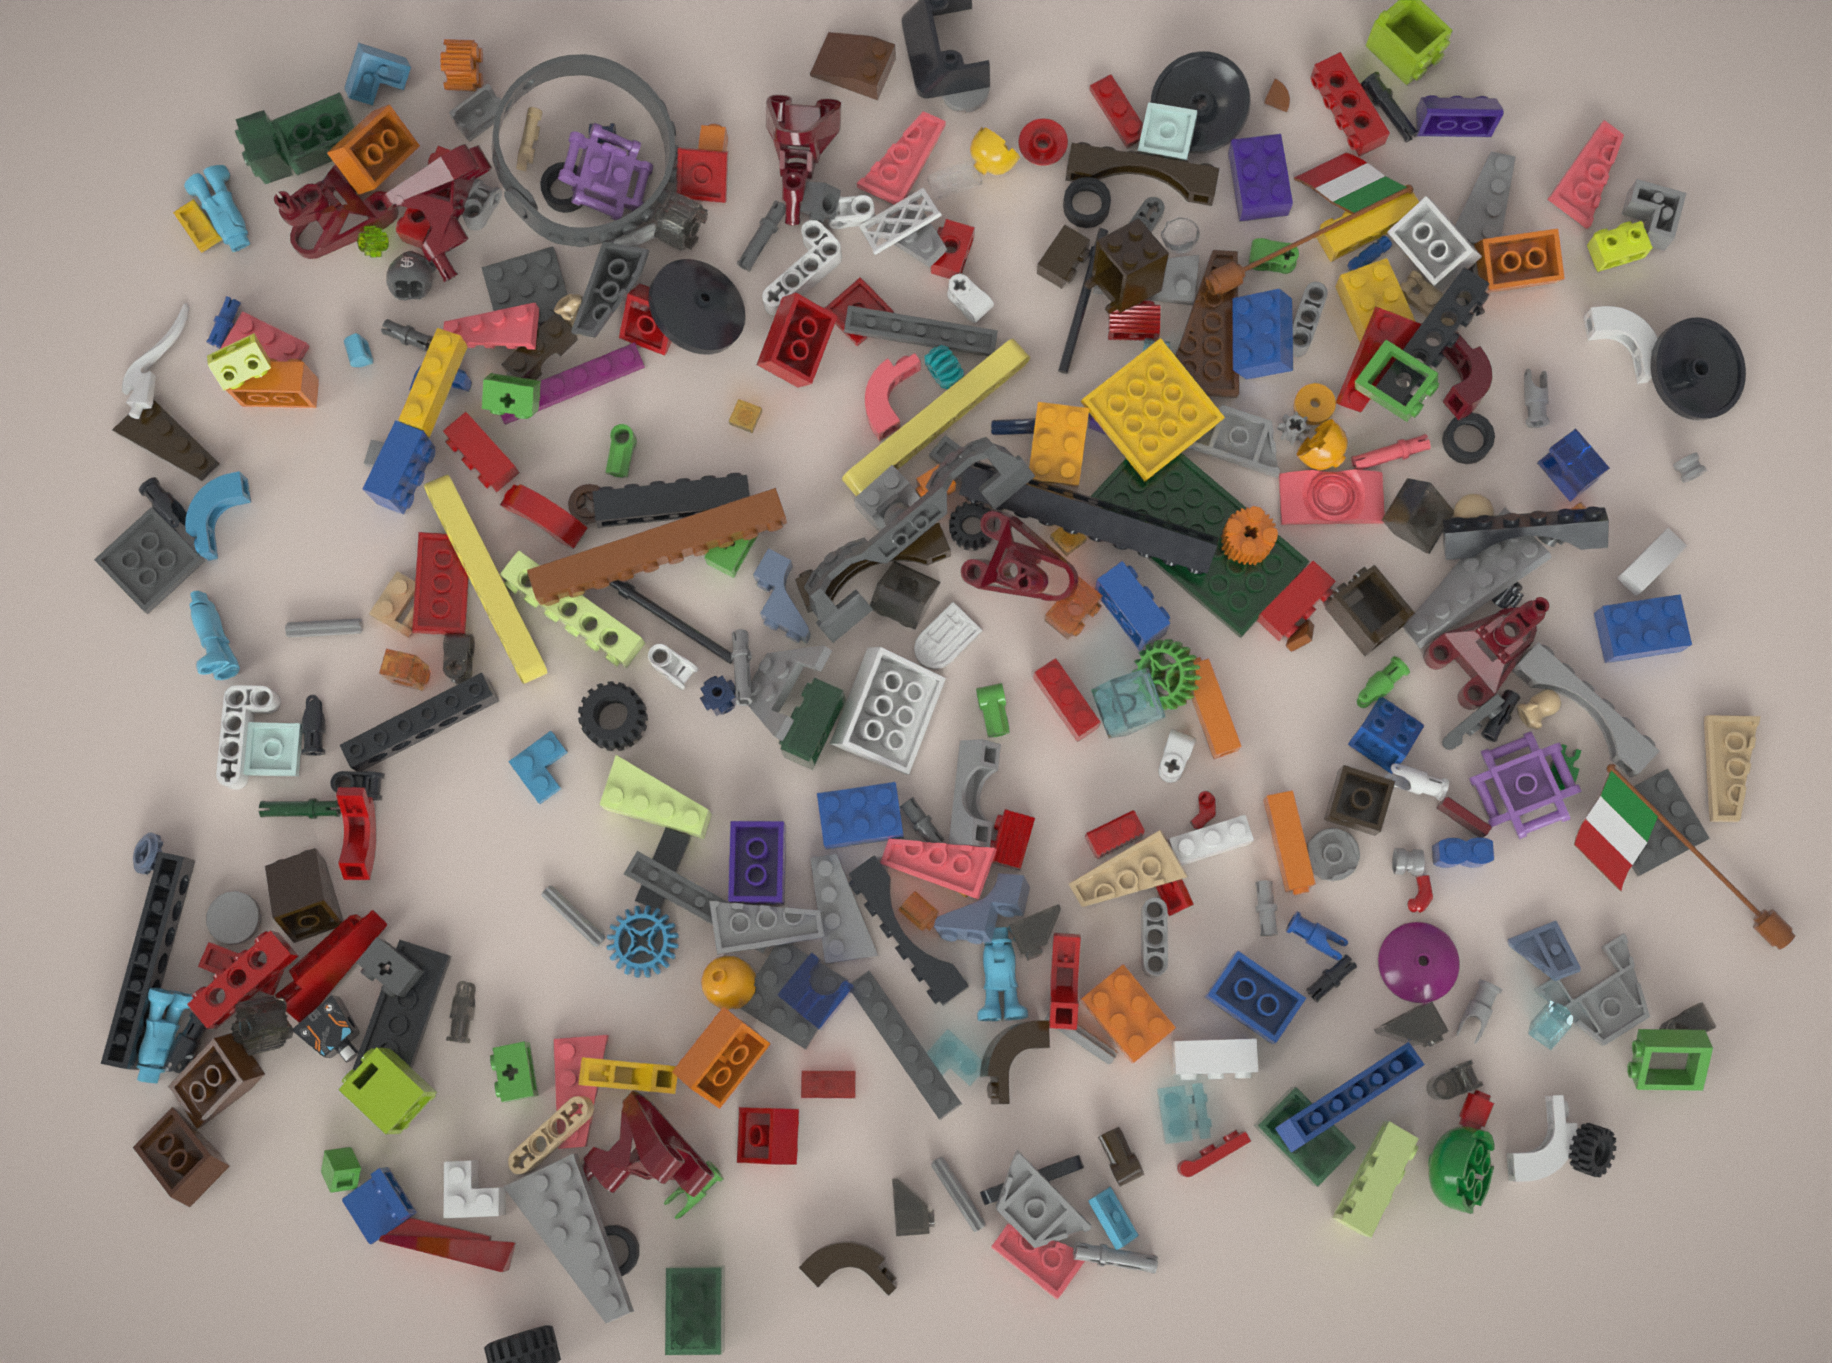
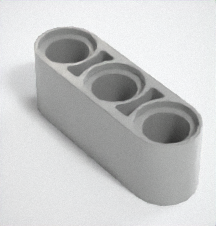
M1315 281L1308 284L1300 301L1293 322V357L1305 355L1313 340L1328 295L1327 287L1321 282ZM1309 294L1318 295L1320 300L1311 299ZM1308 316L1312 322L1306 323L1301 317ZM1294 339L1303 340L1305 345H1297Z
M1156 897L1148 899L1141 908V965L1143 972L1153 978L1162 975L1168 967L1167 906L1162 899ZM1150 904L1158 905L1161 909V915L1156 918L1151 917L1147 913V906ZM1149 931L1159 932L1161 935L1160 944L1154 945L1148 941L1147 935ZM1152 957L1158 958L1161 961L1162 967L1158 972H1154L1148 967V960Z

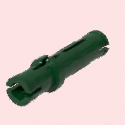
M311 798L308 801H260L259 808L270 809L259 811L261 818L308 816L309 819H317L318 816L340 817L341 810L331 809L339 807L338 800L318 801L316 798Z

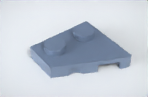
M1557 921L1517 935L1507 941L1509 947L1554 981L1581 971V967Z

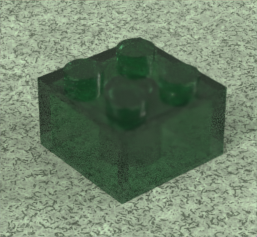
M265 110L235 119L238 126L235 133L239 143L243 144L245 149L242 152L243 159L247 166H251L255 177L259 176L264 184H268L293 175L280 132Z

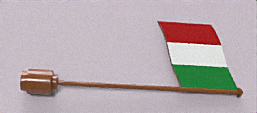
M1347 152L1294 177L1295 181L1312 188L1331 204L1351 215L1249 265L1242 267L1240 264L1236 265L1235 262L1231 261L1211 271L1210 275L1205 277L1209 291L1212 295H1222L1242 285L1246 271L1406 193L1412 194L1413 186L1410 184L1404 186L1386 177L1363 159Z
M1615 764L1607 766L1608 777L1599 798L1579 827L1574 846L1620 892H1622L1628 871L1647 844L1658 818L1756 915L1753 918L1755 922L1753 928L1772 947L1776 946L1781 950L1793 941L1796 936L1792 932L1793 928L1774 909L1759 911L1615 769Z

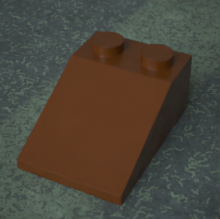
M828 32L812 67L810 76L878 101L896 60L895 44L874 36Z
M233 1032L213 1038L168 1087L196 1129H199L250 1091L265 1073L238 1033Z
M171 1107L133 1146V1149L167 1194L188 1207H191L230 1167L218 1150L174 1107Z

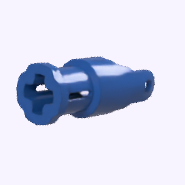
M1298 911L1292 916L1286 928L1287 933L1290 934L1292 932L1306 940V944L1335 960H1341L1342 955L1331 948L1327 940H1331L1341 946L1348 945L1347 939L1319 923L1314 924L1303 918Z

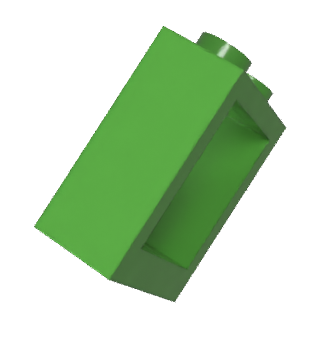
M1385 340L1356 379L1355 389L1408 422L1412 416L1414 418L1418 416L1424 406L1422 404L1423 400L1427 395L1431 397L1440 383H1438V372L1388 340ZM1392 356L1426 377V380L1406 407L1371 385Z
M1638 1029L1637 1038L1632 1042V1062H1628L1627 1065L1628 1077L1633 1079L1636 1089L1703 1091L1713 1051V1046L1706 1031ZM1652 1052L1688 1053L1685 1069H1648Z

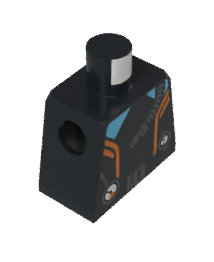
M331 995L292 1029L296 1035L324 1058H332L338 1053L348 1063L359 1053L351 1041L360 1034V1031L339 996Z

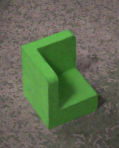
M345 1147L325 1150L321 1174L330 1193L356 1189L361 1166L353 1149Z

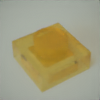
M738 399L729 419V424L753 433L763 410L759 406Z
M1062 527L1050 534V539L1066 557L1087 540L1084 534H1070L1065 532Z

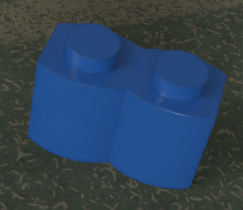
M1481 837L1472 838L1467 841L1459 838L1443 839L1432 845L1433 865L1441 868H1452L1459 864L1469 868L1481 867L1494 860L1493 841Z

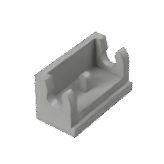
M486 84L452 109L449 114L456 127L470 142L494 124L495 114L501 99L500 97L497 98L492 87Z

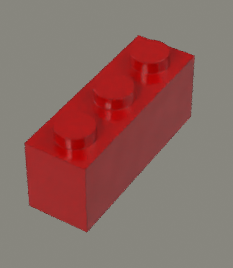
M464 412L443 430L448 438L444 442L454 453L458 450L464 456L461 458V461L470 471L475 468L480 475L477 478L486 489L491 486L497 493L520 473L509 458L467 412Z
M1313 560L1259 614L1257 622L1278 641L1284 636L1289 639L1299 629L1296 624L1302 618L1307 621L1317 610L1314 606L1320 600L1324 603L1333 594V589L1331 588L1336 581Z
M1056 658L1034 672V681L1077 742L1099 728L1100 720Z

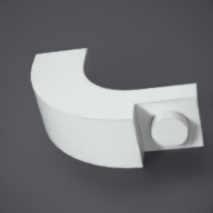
M1614 306L1591 307L1584 316L1588 341L1612 339L1623 344L1632 356L1637 384L1647 383L1652 378L1650 368L1651 354L1658 339L1654 330L1644 319L1629 310Z
M1564 1095L1545 1096L1548 1129L1544 1141L1536 1149L1529 1152L1506 1153L1509 1181H1535L1548 1177L1560 1169L1568 1160L1569 1153L1572 1152L1569 1146L1574 1143L1571 1139L1573 1135L1577 1136V1123H1566V1118L1569 1116V1107L1567 1101H1564Z

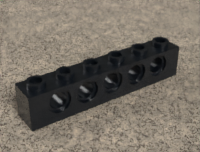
M1464 267L1403 351L1414 358L1421 359L1428 367L1437 368L1445 357L1442 354L1447 346L1452 348L1460 337L1457 332L1462 326L1467 328L1474 318L1475 314L1472 313L1477 306L1482 307L1490 296L1487 293L1490 283ZM1465 298L1469 304L1460 305L1456 299ZM1443 318H1450L1454 324L1447 326L1441 320ZM1434 338L1439 342V345L1430 346L1426 340ZM1396 359L1376 388L1406 407L1413 397V392L1417 387L1420 388L1426 377ZM1398 379H1405L1409 382V386L1400 387L1396 381Z
M481 672L340 744V747L350 768L356 772H362L499 702V699L489 679Z

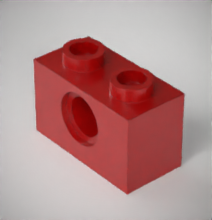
M946 219L944 226H939L937 233L946 248L954 247L956 251L952 253L945 252L931 265V274L951 279L952 276L963 273L975 238V227Z

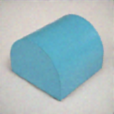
M357 333L344 339V345L352 367H364L373 364L374 360L366 339Z

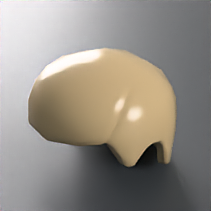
M1481 494L1463 496L1455 504L1453 517L1472 518L1480 515L1494 516V508L1490 500Z

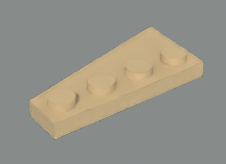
M1707 715L1704 717L1709 822H1738L1741 819L1747 789L1745 785L1751 768L1750 759L1752 749L1755 748V734L1761 716Z
M1159 830L1069 883V886L1081 907L1187 878L1188 875L1162 830Z

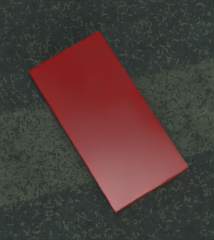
M418 532L412 633L465 636L469 577L448 535L445 533Z

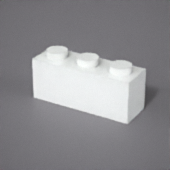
M1246 815L1168 839L1181 865L1243 847L1254 841Z
M1257 1039L1172 1042L1173 1074L1180 1075L1181 1080H1197V1074H1208V1079H1224V1073H1235V1079L1252 1078L1251 1073L1258 1072Z

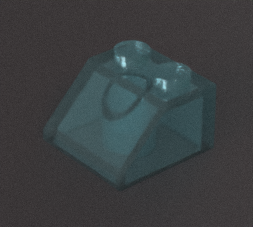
M1148 668L1114 678L1091 689L1108 739L1131 735L1166 717Z

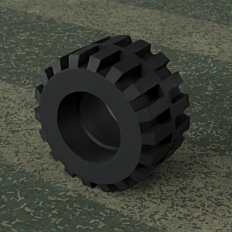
M607 681V685H603V683L597 684L598 689L593 690L591 688L587 692L590 695L587 698L583 696L581 700L583 706L578 708V713L580 714L578 721L582 726L583 733L598 747L606 748L608 751H613L614 749L621 751L627 745L632 747L635 745L633 741L636 739L640 740L643 737L641 732L646 731L647 728L645 721H648V714L646 713L645 704L634 689L630 686L627 687L624 683L619 682L615 684L613 681ZM614 703L625 705L627 708V718L620 727L607 730L600 726V714L605 707Z
M550 1325L513 1334L492 1341L484 1347L487 1363H558L561 1360L554 1329Z

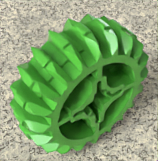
M1165 639L1164 641L1156 640L1154 644L1146 645V650L1138 652L1141 659L1134 661L1138 668L1131 672L1137 674V679L1132 683L1139 684L1136 693L1143 694L1142 701L1149 702V706L1153 708L1158 707L1160 710H1167L1168 708L1174 710L1178 706L1186 705V699L1194 697L1191 690L1199 689L1195 684V680H1199L1202 677L1196 675V670L1201 666L1194 665L1193 662L1197 656L1189 655L1191 648L1183 647V643L1180 641L1174 642L1172 639ZM1164 654L1172 656L1176 663H1170L1169 659H1165ZM1157 686H1162L1164 690L1168 691L1169 695L1166 696L1161 693Z

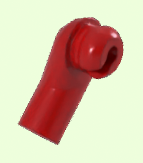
M1203 791L1199 794V814L1189 821L1196 830L1204 827L1216 816V799L1209 791Z
M1429 875L1416 877L1419 893L1414 899L1411 898L1407 902L1408 909L1412 913L1417 911L1419 913L1424 912L1433 900Z

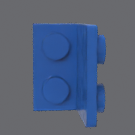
M1379 697L1363 724L1350 739L1348 745L1390 774H1393L1391 766L1395 763L1401 764L1424 728V724L1384 697Z
M389 1167L377 1169L370 1174L372 1176L371 1179L342 1198V1202L369 1244H374L382 1235L387 1234L417 1213Z

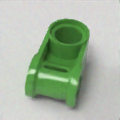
M1265 238L1254 239L1251 244L1248 265L1292 243L1271 241ZM1295 247L1289 250V252H1285L1252 269L1283 274L1291 273L1296 267L1299 250Z

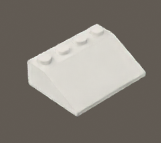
M882 647L867 648L830 744L856 756L909 775L946 678Z

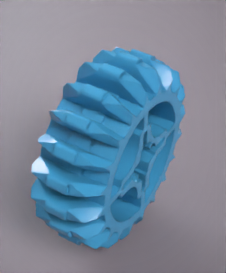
M646 905L644 913H642L640 906H635V915L629 909H626L625 915L627 918L625 920L619 915L616 917L617 921L621 923L619 927L614 924L610 925V928L616 931L615 935H607L608 940L614 941V944L607 945V950H616L610 956V960L614 961L620 958L616 968L621 969L626 965L624 970L626 975H630L633 969H635L634 976L640 978L642 970H644L645 977L650 978L652 968L656 974H660L659 964L666 968L670 966L665 960L667 956L671 959L676 958V955L669 951L670 948H679L678 944L671 943V940L679 938V934L669 932L676 925L675 923L666 925L670 918L667 914L659 919L661 915L660 909L656 908L651 915L652 910L650 906ZM642 920L655 922L652 927H648L644 931H638L632 926V924ZM660 930H662L664 938L661 952L654 945V940ZM627 931L631 937V945L625 954L622 941ZM634 933L644 938L648 936L649 940L646 941L652 950L643 946L638 947V937ZM643 952H647L654 958L650 962L641 964L630 961L634 956L637 957Z

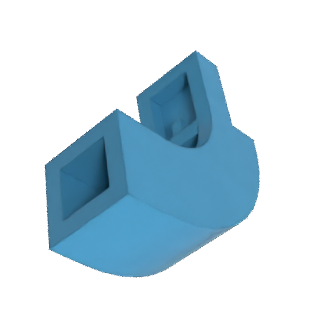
M240 471L225 474L211 480L198 491L189 505L185 522L186 532L195 539L194 545L197 553L208 561L218 559L215 525L220 515L233 506L251 503L248 479Z

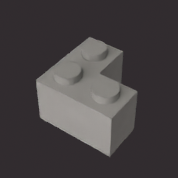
M1637 179L1627 192L1622 215L1646 221L1644 228L1652 247L1665 251L1675 238L1686 193Z

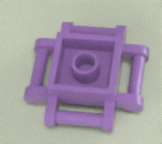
M597 123L592 125L588 138H585L579 132L573 131L570 133L568 140L570 142L564 168L560 170L558 179L563 183L573 186L572 191L574 192L571 203L578 206L582 204L611 216V219L614 221L622 217L624 208L631 211L639 208L644 203L642 200L646 184L654 167L650 162L636 159L641 142L634 139L630 141L603 129L602 125ZM598 138H600L607 142L599 144L597 143ZM579 148H582V155L575 175L573 173ZM634 170L639 172L633 198H629L626 195Z
M1531 731L1524 733L1522 738L1492 750L1487 748L1480 751L1488 771L1469 778L1471 785H1475L1489 816V820H1487L1489 825L1494 827L1511 820L1519 839L1527 837V833L1560 820L1562 822L1570 820V815L1563 799L1582 792L1579 784H1575L1561 753L1563 748L1560 742L1540 749ZM1529 747L1531 753L1496 766L1495 759ZM1549 755H1551L1566 788L1562 791L1559 790L1545 759ZM1491 778L1507 811L1501 815L1485 783L1486 780ZM1554 803L1556 811L1522 824L1519 816Z

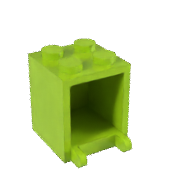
M1398 0L1387 11H1382L1378 19L1374 21L1365 46L1404 84L1408 85L1413 80H1420L1431 64L1435 66L1445 56L1443 51L1450 44L1449 38L1453 30L1421 0Z
M376 1047L374 1050L371 1048L361 1058L363 1063L356 1070L352 1069L344 1076L341 1081L343 1085L338 1090L386 1135L401 1134L403 1130L410 1126V1122L428 1102L436 1097L437 1091L392 1049Z

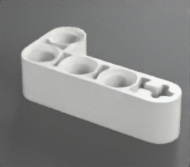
M808 220L801 229L803 243L809 251L763 291L762 298L765 310L772 316H775L782 297L796 292L802 296L805 295L836 268L842 260L839 241L817 220ZM814 232L819 234L816 238L808 237L809 234ZM830 249L836 251L833 255L825 254ZM812 265L818 267L814 271L806 270L807 267ZM795 281L799 283L794 288L787 286L790 282Z
M235 685L229 687L224 693L216 776L219 783L230 789L239 790L245 787L248 782L249 775L244 774L248 722H254V714L274 713L281 705L280 696L268 687ZM240 694H244L243 701L236 705V698ZM269 694L270 699L268 703L261 705L262 698ZM241 719L240 728L233 730L234 723ZM235 745H239L238 753L231 756V749Z

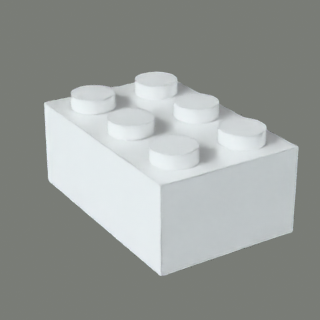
M1427 196L1388 231V234L1428 280L1442 292L1453 283L1464 267L1469 269L1482 257L1441 209Z

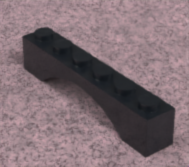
M1596 506L1574 510L1565 508L1549 512L1507 513L1498 516L1454 517L1443 520L1445 559L1473 558L1484 549L1496 543L1523 536L1556 538L1570 543L1580 550L1608 548L1609 519L1605 507L1599 508Z
M875 855L849 873V877L852 880L848 884L856 895L862 893L867 902L863 905L870 915L874 917L877 914L883 922L879 927L888 939L893 936L898 945L895 949L903 960L908 958L914 965L910 969L919 983L924 980L930 989L926 992L935 1005L940 1002L944 1006L969 988V985L954 964L941 961L926 954L903 932L892 909L890 895L891 878Z

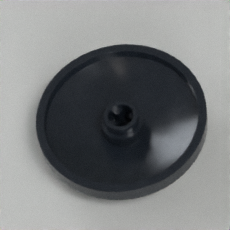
M1199 51L1177 58L1162 71L1153 87L1150 103L1197 110L1198 114L1189 153L1202 154L1213 152L1226 146L1241 132L1249 116L1251 95L1243 72L1233 61L1218 53ZM1200 103H1206V106H1202L1201 109H1198V105Z
M695 259L676 260L664 266L650 285L648 300L652 317L661 332L682 349L696 354H716L728 349L741 335L746 317L742 297L733 282L714 266Z
M1700 317L1681 320L1665 329L1653 347L1650 368L1654 387L1662 401L1676 414L1697 421L1712 419L1728 412L1742 395L1746 380V366L1742 350L1732 334L1717 322Z

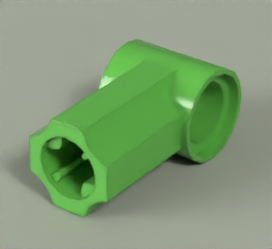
M618 424L614 426L610 433L611 445L605 473L614 477L628 478L637 438L628 425ZM624 433L629 434V439L626 442H618L620 435Z
M1002 683L976 688L980 711H983L988 738L1010 734Z

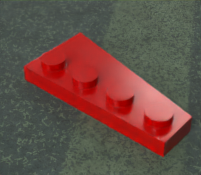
M1375 306L1337 397L1336 404L1361 413L1370 401V398L1355 389L1356 379L1385 340L1403 350L1422 324ZM1391 357L1371 385L1377 386L1396 360L1395 357Z

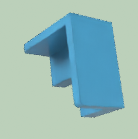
M358 42L344 89L349 99L373 106L380 83L404 90L411 66L403 56Z

